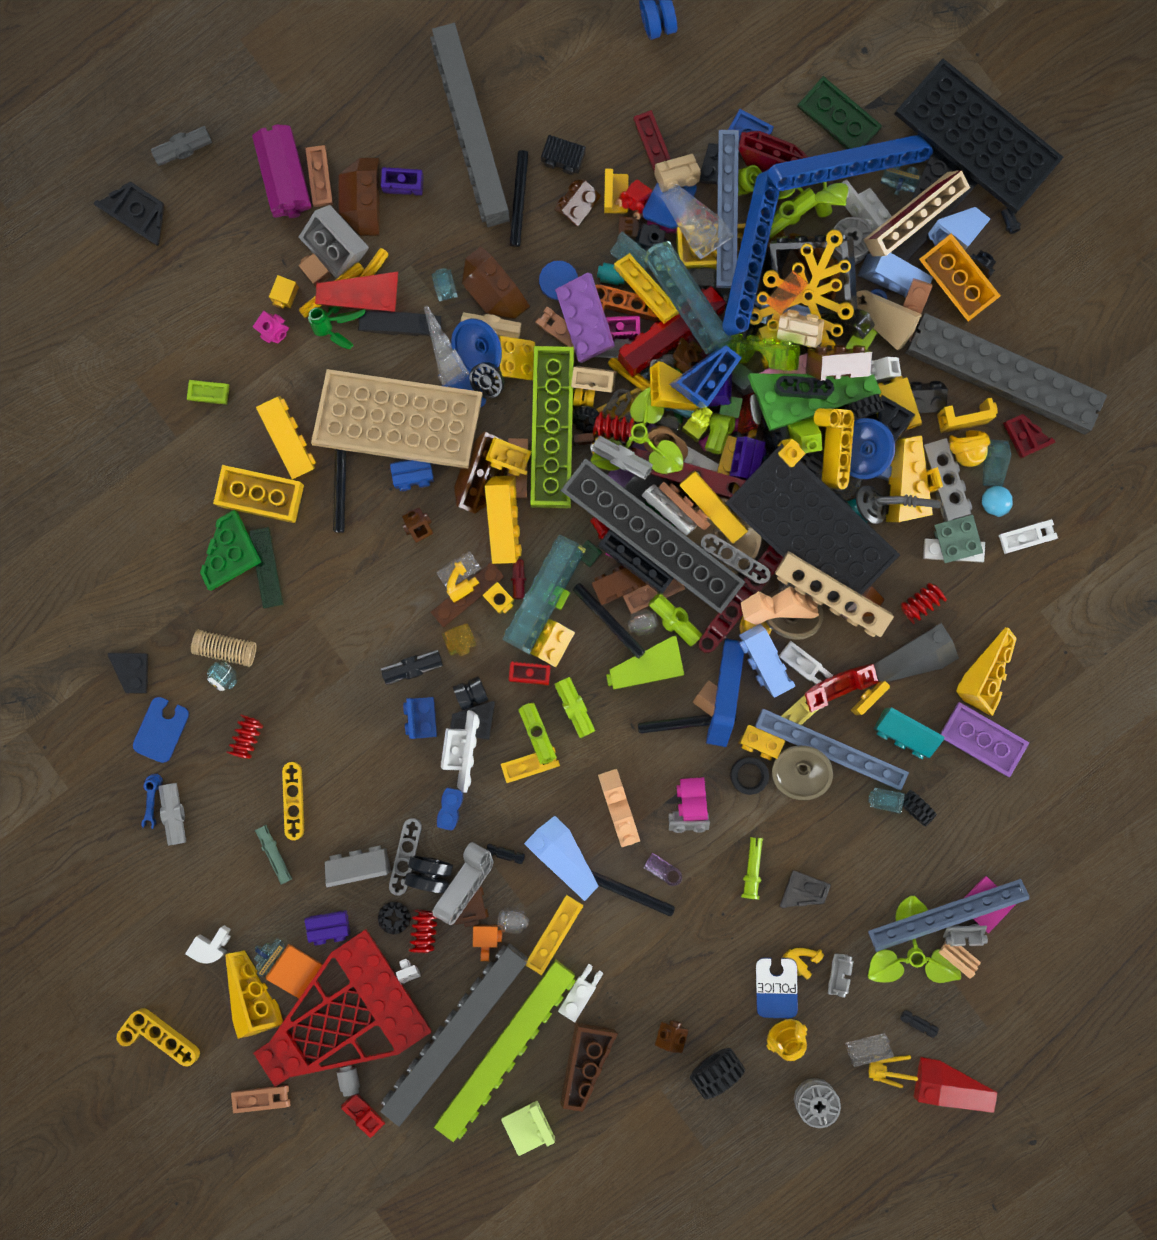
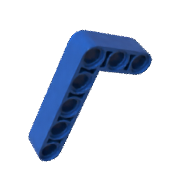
M725 638L714 713L708 729L706 744L727 747L734 726L744 657V652L739 644L742 641Z

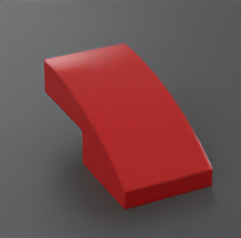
M358 1093L351 1095L341 1105V1109L370 1138L385 1124L382 1118Z

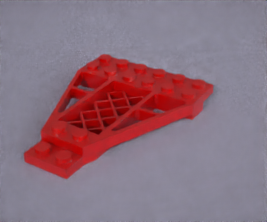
M365 929L331 952L272 1039L253 1052V1054L276 1087L289 1077L398 1055L430 1034L432 1029L402 983L398 980L397 975L367 929ZM335 958L350 980V983L333 995L328 996L319 984L318 978L331 959ZM313 985H315L323 1001L294 1021H291V1017ZM348 992L359 994L357 1005L346 1003ZM344 993L343 1002L334 1001L335 998ZM361 999L367 1007L359 1006ZM328 1004L326 1013L316 1012ZM331 1004L342 1006L340 1016L329 1014ZM345 1007L356 1009L354 1019L343 1017ZM359 1009L370 1012L368 1022L357 1020ZM311 1015L309 1025L299 1023ZM314 1015L325 1017L323 1028L312 1026ZM328 1018L339 1020L337 1030L326 1028ZM342 1021L353 1023L351 1033L340 1031ZM356 1024L366 1025L354 1033ZM294 1026L293 1033L291 1034L289 1029ZM297 1026L308 1028L306 1039L295 1037ZM374 1026H379L394 1050L366 1056L358 1044L357 1038ZM311 1029L322 1031L320 1042L309 1040ZM325 1032L336 1034L334 1045L323 1042ZM339 1035L348 1037L337 1045ZM296 1041L305 1042L303 1051ZM308 1043L319 1045L317 1056L306 1054ZM349 1043L353 1044L361 1056L350 1060L319 1065L320 1062ZM322 1046L332 1048L320 1056ZM307 1058L315 1060L310 1063Z

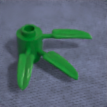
M330 306L328 313L322 308L316 307L309 312L308 320L315 335L326 336L330 334L332 342L345 349H351L353 344L338 332L333 333L331 331L332 324L330 321L337 320V323L352 321L364 315L366 310L360 309L342 313L335 317L329 316L332 313L337 314L342 307Z

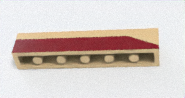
M953 171L944 174L863 239L872 257L887 256L966 192L970 186L963 172Z

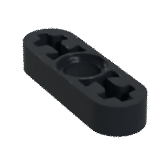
M781 376L776 381L774 390L778 395L784 397L827 399L834 391V384L829 379L819 380L812 377ZM782 382H785L786 386H792L795 382L794 387H787L786 390H783V386L780 385ZM806 383L809 386V391L802 392L799 389V384ZM822 385H825V388L828 389L826 393L823 392V389H816L813 392L814 388H821Z

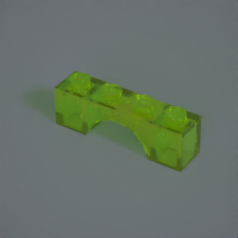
M741 333L723 337L722 346L727 345L742 357L738 363L749 362L751 356L756 351H759L766 357L770 369L783 371L798 370L800 345L792 344L791 340L776 342V338L767 337L759 340V336L747 335V338H745Z

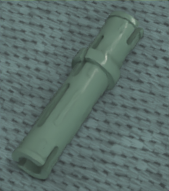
M267 825L254 830L262 845L261 849L268 856L280 885L292 880L276 846L277 842L273 840Z

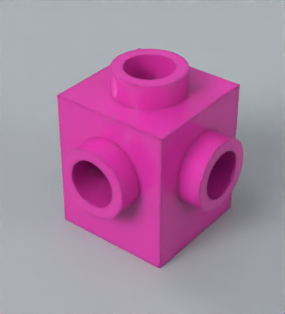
M266 311L262 312L253 325V328L261 333L260 337L268 343L272 341L279 344L285 338L286 332L289 329L284 324L285 320L281 316L273 315Z

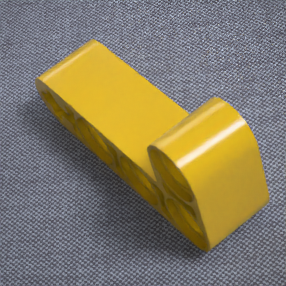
M818 408L814 413V422L817 426L826 427L822 481L829 488L845 489L848 486L850 476L854 414L850 410Z
M146 1008L133 1012L117 1033V1041L120 1045L129 1046L142 1035L183 1066L192 1065L200 1056L199 1048ZM137 1014H141L144 1017L143 1024L137 1021ZM153 1026L160 1029V1036L153 1033ZM125 1031H129L132 1034L131 1040L125 1038ZM169 1039L176 1041V1048L169 1045ZM183 1046L184 1048L179 1053L178 1050ZM187 1052L191 1053L190 1059L186 1058Z

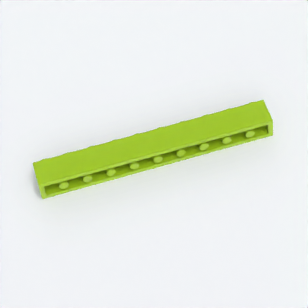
M555 959L435 1123L434 1128L452 1142L456 1138L461 1139L467 1131L465 1128L469 1121L473 1123L479 1114L478 1108L481 1104L483 1106L487 1104L491 1098L489 1093L493 1088L497 1090L503 1082L502 1075L505 1071L509 1073L515 1065L513 1060L517 1055L522 1056L528 1047L525 1045L529 1039L533 1040L540 1031L538 1026L541 1022L545 1024L552 1013L549 1011L553 1006L557 1007L564 998L562 993L565 989L569 991L576 982L573 979L575 977L574 972Z

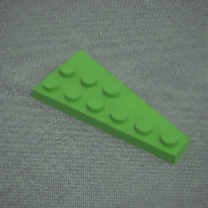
M749 373L748 375L769 431L812 418L818 408L840 409L865 397L878 393L879 395L881 394L874 375L855 378L841 376V379H834V376H826V379L831 380L834 384V391L827 399L784 397L778 395L774 390V385L781 376L815 378L809 374ZM782 382L780 386H783V390H786L787 387H794L795 382L792 386H786L785 382ZM800 383L799 389L802 392H808L809 386L806 383ZM822 385L821 388H814L813 392L816 389H823V392L826 393L828 389L825 388V385Z

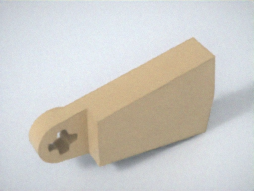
M868 290L857 292V310L862 313L861 318L896 350L902 349L914 333L922 314L875 295ZM865 296L867 303L861 304L859 297Z

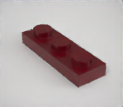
M650 110L634 116L633 121L652 169L655 172V164L671 160L653 112Z

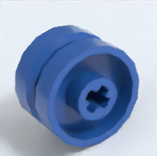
M639 0L641 18L649 40L660 37L662 30L666 35L677 32V20L672 0Z

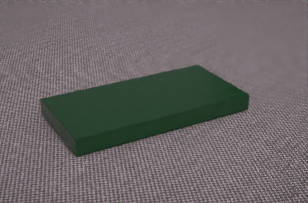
M824 76L797 105L801 111L846 149L866 146L882 128L878 121Z

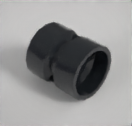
M479 676L468 680V684L460 683L453 686L454 693L462 710L473 707L474 702L480 704L489 700Z

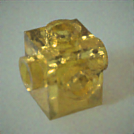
M468 623L442 633L450 656L459 654V656L466 655L471 652L470 648L476 646Z

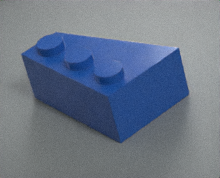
M727 345L722 346L669 385L700 409L708 407L742 357Z

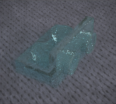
M623 231L617 237V243L610 250V254L617 260L630 253L644 270L652 263V256Z

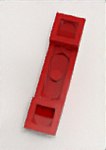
M874 664L844 671L810 688L805 692L809 712L812 713L827 706L829 701L856 689L863 690L877 684L878 679Z

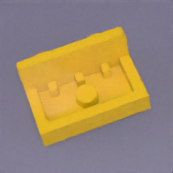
M494 437L486 460L491 462L490 466L502 470V467L508 468V473L519 477L520 473L527 475L528 471L525 468L532 451Z
M548 619L542 625L541 633L537 640L533 642L530 654L557 667L575 632L558 622Z
M748 725L738 743L743 744L742 749L753 753V750L761 752V757L771 761L772 758L778 759L785 740Z

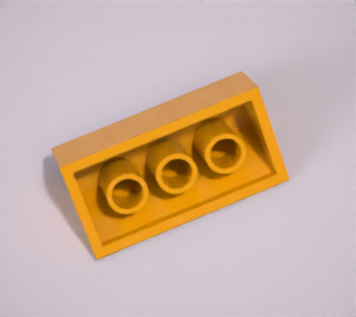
M952 233L919 259L968 322L1001 296Z

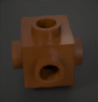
M420 507L402 516L405 522L402 526L407 536L411 534L416 543L433 534L429 526L432 521L427 512L422 513Z
M670 1020V1023L661 1022L655 1046L668 1052L682 1053L689 1030L682 1027L681 1022Z

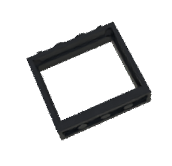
M806 235L796 236L795 239H788V236L776 238L775 241L770 243L772 270L776 271L779 274V278L783 279L781 249H801L805 243L811 244L813 248H826V235H816L815 238H807ZM834 235L830 240L835 243L839 238ZM842 235L843 241L837 247H842V259L848 260L851 268L848 272L843 273L845 301L834 302L839 304L849 302L853 306L854 311H856L858 307L853 237ZM843 263V270L848 268L847 263ZM777 286L773 287L774 298L784 301V289ZM799 303V304H798V305H801V306L808 307L807 305H804V304H802V303ZM816 303L820 314H838ZM847 308L842 310V314H849L850 312Z

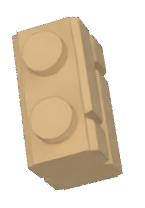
M689 154L655 164L654 175L662 192H673L679 187L686 185L689 187L694 186L699 182L701 172L694 155Z
M788 310L780 316L777 339L816 348L822 340L824 320L818 319L819 316L814 314L803 316L799 315L798 311Z

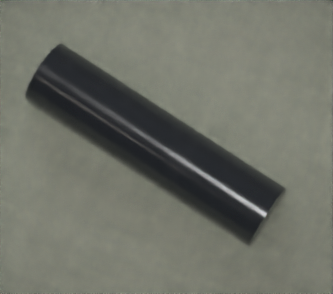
M611 529L607 531L597 545L660 595L664 593L674 579Z

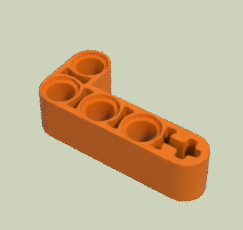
M595 285L597 292L604 294V297L600 299L604 311L608 309L631 316H640V318L650 321H660L649 307L647 312H645L646 303L638 294L604 285ZM615 297H620L623 299V302L621 304H615L613 302V299ZM640 302L642 307L634 309L632 303Z

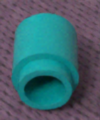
M603 262V266L598 267L597 278H600V282L613 285L624 284V279L614 269V264Z

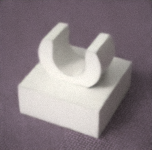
M407 958L399 961L402 970L396 972V975L402 984L421 977L419 969L415 965L411 966Z

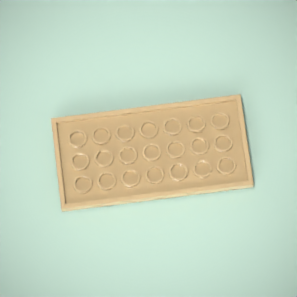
M327 369L311 443L313 446L468 469L483 394L482 392Z

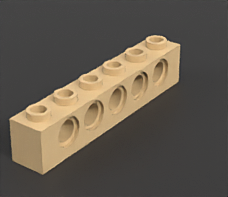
M789 551L775 571L779 581L786 585L788 583L796 586L794 589L803 595L808 593L813 596L812 600L821 606L823 603L830 607L829 610L837 616L843 614L848 617L847 621L856 627L858 624L865 628L864 631L872 637H875V635L881 637L894 617L891 612ZM795 570H802L804 576L799 580L794 579L792 576ZM812 581H820L821 587L818 590L811 589L810 584ZM836 591L839 593V596L836 600H829L827 598L828 593ZM847 602H855L856 608L852 611L846 610L845 605ZM864 613H873V619L871 621H864L862 619Z

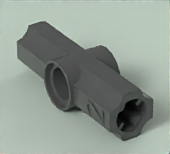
M203 126L187 134H175L170 138V141L152 148L151 152L157 165L161 166L177 158L185 159L190 157L195 150L211 144L212 140L206 127Z

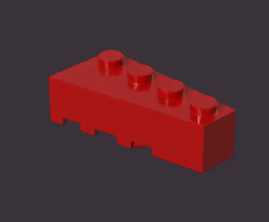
M398 272L317 283L315 304L395 312Z

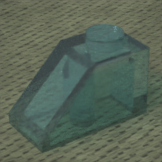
M443 268L436 270L432 274L438 300L443 301L458 297L451 269Z
M990 440V445L987 447L988 454L984 460L982 484L984 486L1003 487L1011 459L1009 441Z
M874 787V791H871L869 794L868 802L871 803L870 807L901 814L905 794Z

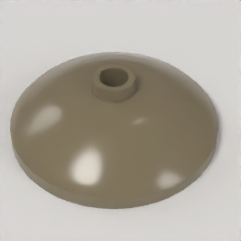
M788 587L775 590L769 596L772 598ZM818 604L819 616L812 619L779 617L769 619L766 622L774 632L785 638L805 639L814 635L820 629L823 622V609Z
M803 745L793 746L782 751L778 759H775L772 777L777 788L786 796L797 800H811L823 795L829 789L833 779V768L827 756L818 749Z

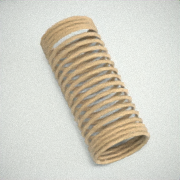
M198 629L192 639L191 653L250 667L255 658L256 643L249 642L248 640L242 641V639L239 640L238 638L235 640L234 637L228 638V636H221V634L218 635L217 633L214 635V633L211 634V632H204Z

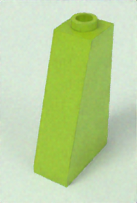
M814 417L787 425L790 438L795 440L805 453L822 451L821 431L815 424Z
M672 636L651 647L639 659L634 656L610 669V674L606 675L608 686H612L613 690L684 676L677 637Z

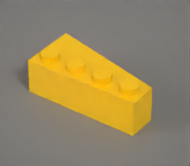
M278 396L257 406L256 408L291 478L294 479L315 468L313 464L316 461L312 453H307L305 449L307 443L303 435L299 436L296 430L298 425L294 417H290L287 411L289 407L285 399Z
M922 436L899 438L895 444V454L890 465L892 466L891 477H889V484L891 485L890 496H905V494H908V497L916 495L917 498L930 499ZM887 504L889 505V514L886 515V522H902L933 515L932 507H913V505L908 507V505L904 506L903 504Z
M516 475L493 476L485 485L492 564L516 563L522 554L521 544L518 543L520 527L517 520Z

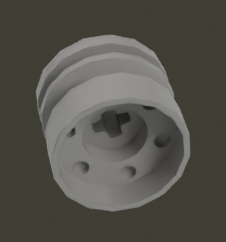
M847 217L840 220L834 229L839 230L846 237H854L856 265L865 258L869 251L863 239L870 235L872 230L863 219ZM835 247L831 255L832 259L835 258L838 262L843 260L842 247Z
M818 1078L807 1079L800 1083L795 1090V1108L803 1121L809 1126L825 1128L833 1124L839 1117L841 1110L840 1099L832 1086L825 1080ZM820 1101L822 1105L819 1106V1109H816L815 1105Z

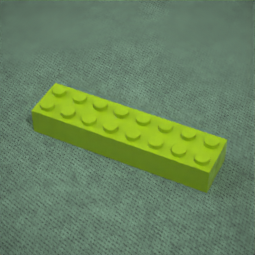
M534 346L531 508H571V498L560 490L572 474L573 387H571L574 369V347Z

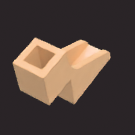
M791 586L772 598L758 591L741 602L744 620L755 625L779 617L812 619L819 616L818 604L812 600L813 597L807 594L803 595Z
M614 769L599 774L598 777L621 847L640 842L618 770Z

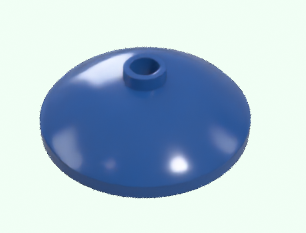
M471 318L460 322L455 327L451 338L452 352L458 365L470 375L472 368L481 362H489L494 364L496 368L499 367L502 359L501 343L490 325L482 320Z
M870 418L857 419L854 421L850 475L859 479L875 478L884 473L891 465L895 454V441L891 431L882 422ZM869 446L873 448L871 453L868 452Z

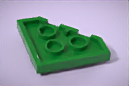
M236 510L217 519L216 531L208 546L206 553L208 555L205 564L202 565L200 574L207 589L210 591L261 563Z

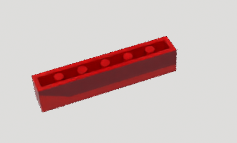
M712 286L706 290H700L691 301L686 300L681 305L679 314L664 324L662 321L655 322L649 331L640 333L632 343L623 345L619 349L618 361L633 378L650 366L652 360L661 358L679 344L681 337L686 340L689 336L700 330L701 327L722 314L725 310L726 302Z

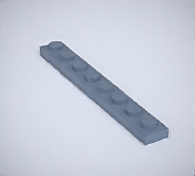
M719 130L716 288H731L737 264L739 130Z
M763 708L754 726L797 746L803 745L816 748L824 753L829 760L900 791L909 774L905 770Z
M1019 879L868 931L869 937L877 952L1029 900V894L1022 880Z

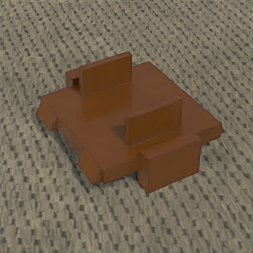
M681 337L673 354V358L677 361L674 365L684 374L703 360L699 355L702 349L693 340L688 343Z
M479 887L454 923L455 925L463 923L465 927L478 925L479 920L488 917V911L484 907L482 887Z

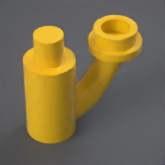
M461 561L454 563L456 567L452 571L447 583L446 592L454 603L474 590L473 587L479 584L476 577H473L469 581L466 578L455 585L459 574L463 576L466 572Z
M806 948L789 949L782 958H792L795 960L797 975H802L806 980L809 979L812 973L807 970L808 965L799 956L811 957L810 961L817 964L824 957L822 950L815 951Z

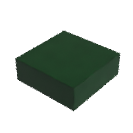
M587 540L575 556L590 568L603 552Z

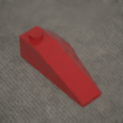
M920 1057L917 1074L918 1080L916 1081L914 1098L918 1102L994 1113L997 1099L996 1091L941 1060Z

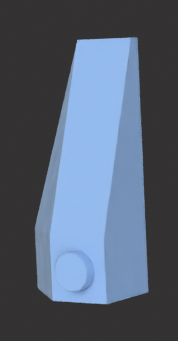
M556 816L538 828L524 843L584 901L599 887L571 831Z

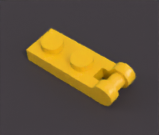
M536 753L501 764L506 783L560 766L559 760L556 761V759L545 765L540 764Z

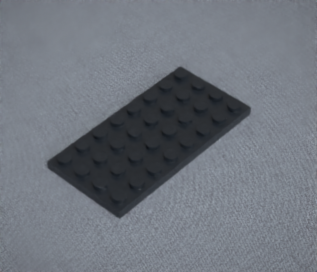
M944 58L894 113L895 116L1014 214L1020 210L1064 158Z
M781 443L727 500L726 504L782 557H785L789 551L862 595L900 554L800 460L794 467H789L778 455V452L784 447ZM797 570L804 576V572L802 570ZM814 580L811 582L817 589L821 587L820 581ZM831 591L828 593L827 598L829 600H836L839 593ZM847 602L845 609L847 610L854 602Z

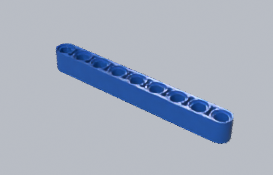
M920 135L778 163L768 170V177L777 190L784 191L922 162L930 158L933 149Z
M768 170L757 176L723 320V330L729 336L745 332L751 320L780 192L768 177Z

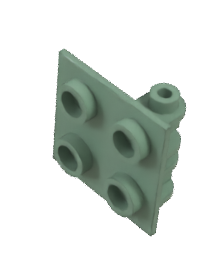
M973 515L934 525L936 530L934 531V536L936 539L938 538L944 563L983 553Z

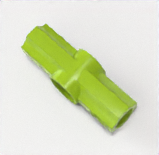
M810 187L793 200L785 201L780 205L779 210L774 214L770 238L788 225L796 224L804 213L819 203L815 200V193ZM794 210L791 215H786L788 211Z
M659 593L650 600L648 605L662 618V624L666 630L670 632L675 631L689 646H693L701 638L702 634L688 621V614L683 608H675Z
M570 677L555 683V688L563 701L562 705L569 720H572L579 737L582 738L594 732L595 729L589 719L585 704L581 696L578 695Z
M535 703L523 705L518 710L540 764L552 762L557 757ZM541 730L542 734L539 737L532 736L534 731Z

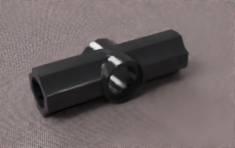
M436 650L421 656L415 655L405 658L399 663L381 668L385 684L388 685L403 679L408 680L421 676L425 672L443 667L439 651Z

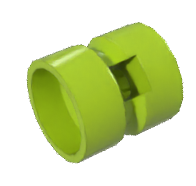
M751 165L738 169V196L754 191L756 178L762 173L757 166Z

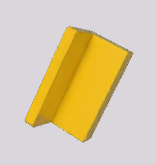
M605 169L604 213H628V209H624L622 206L619 207V204L616 205L615 203L620 193L628 189V174H613V169Z

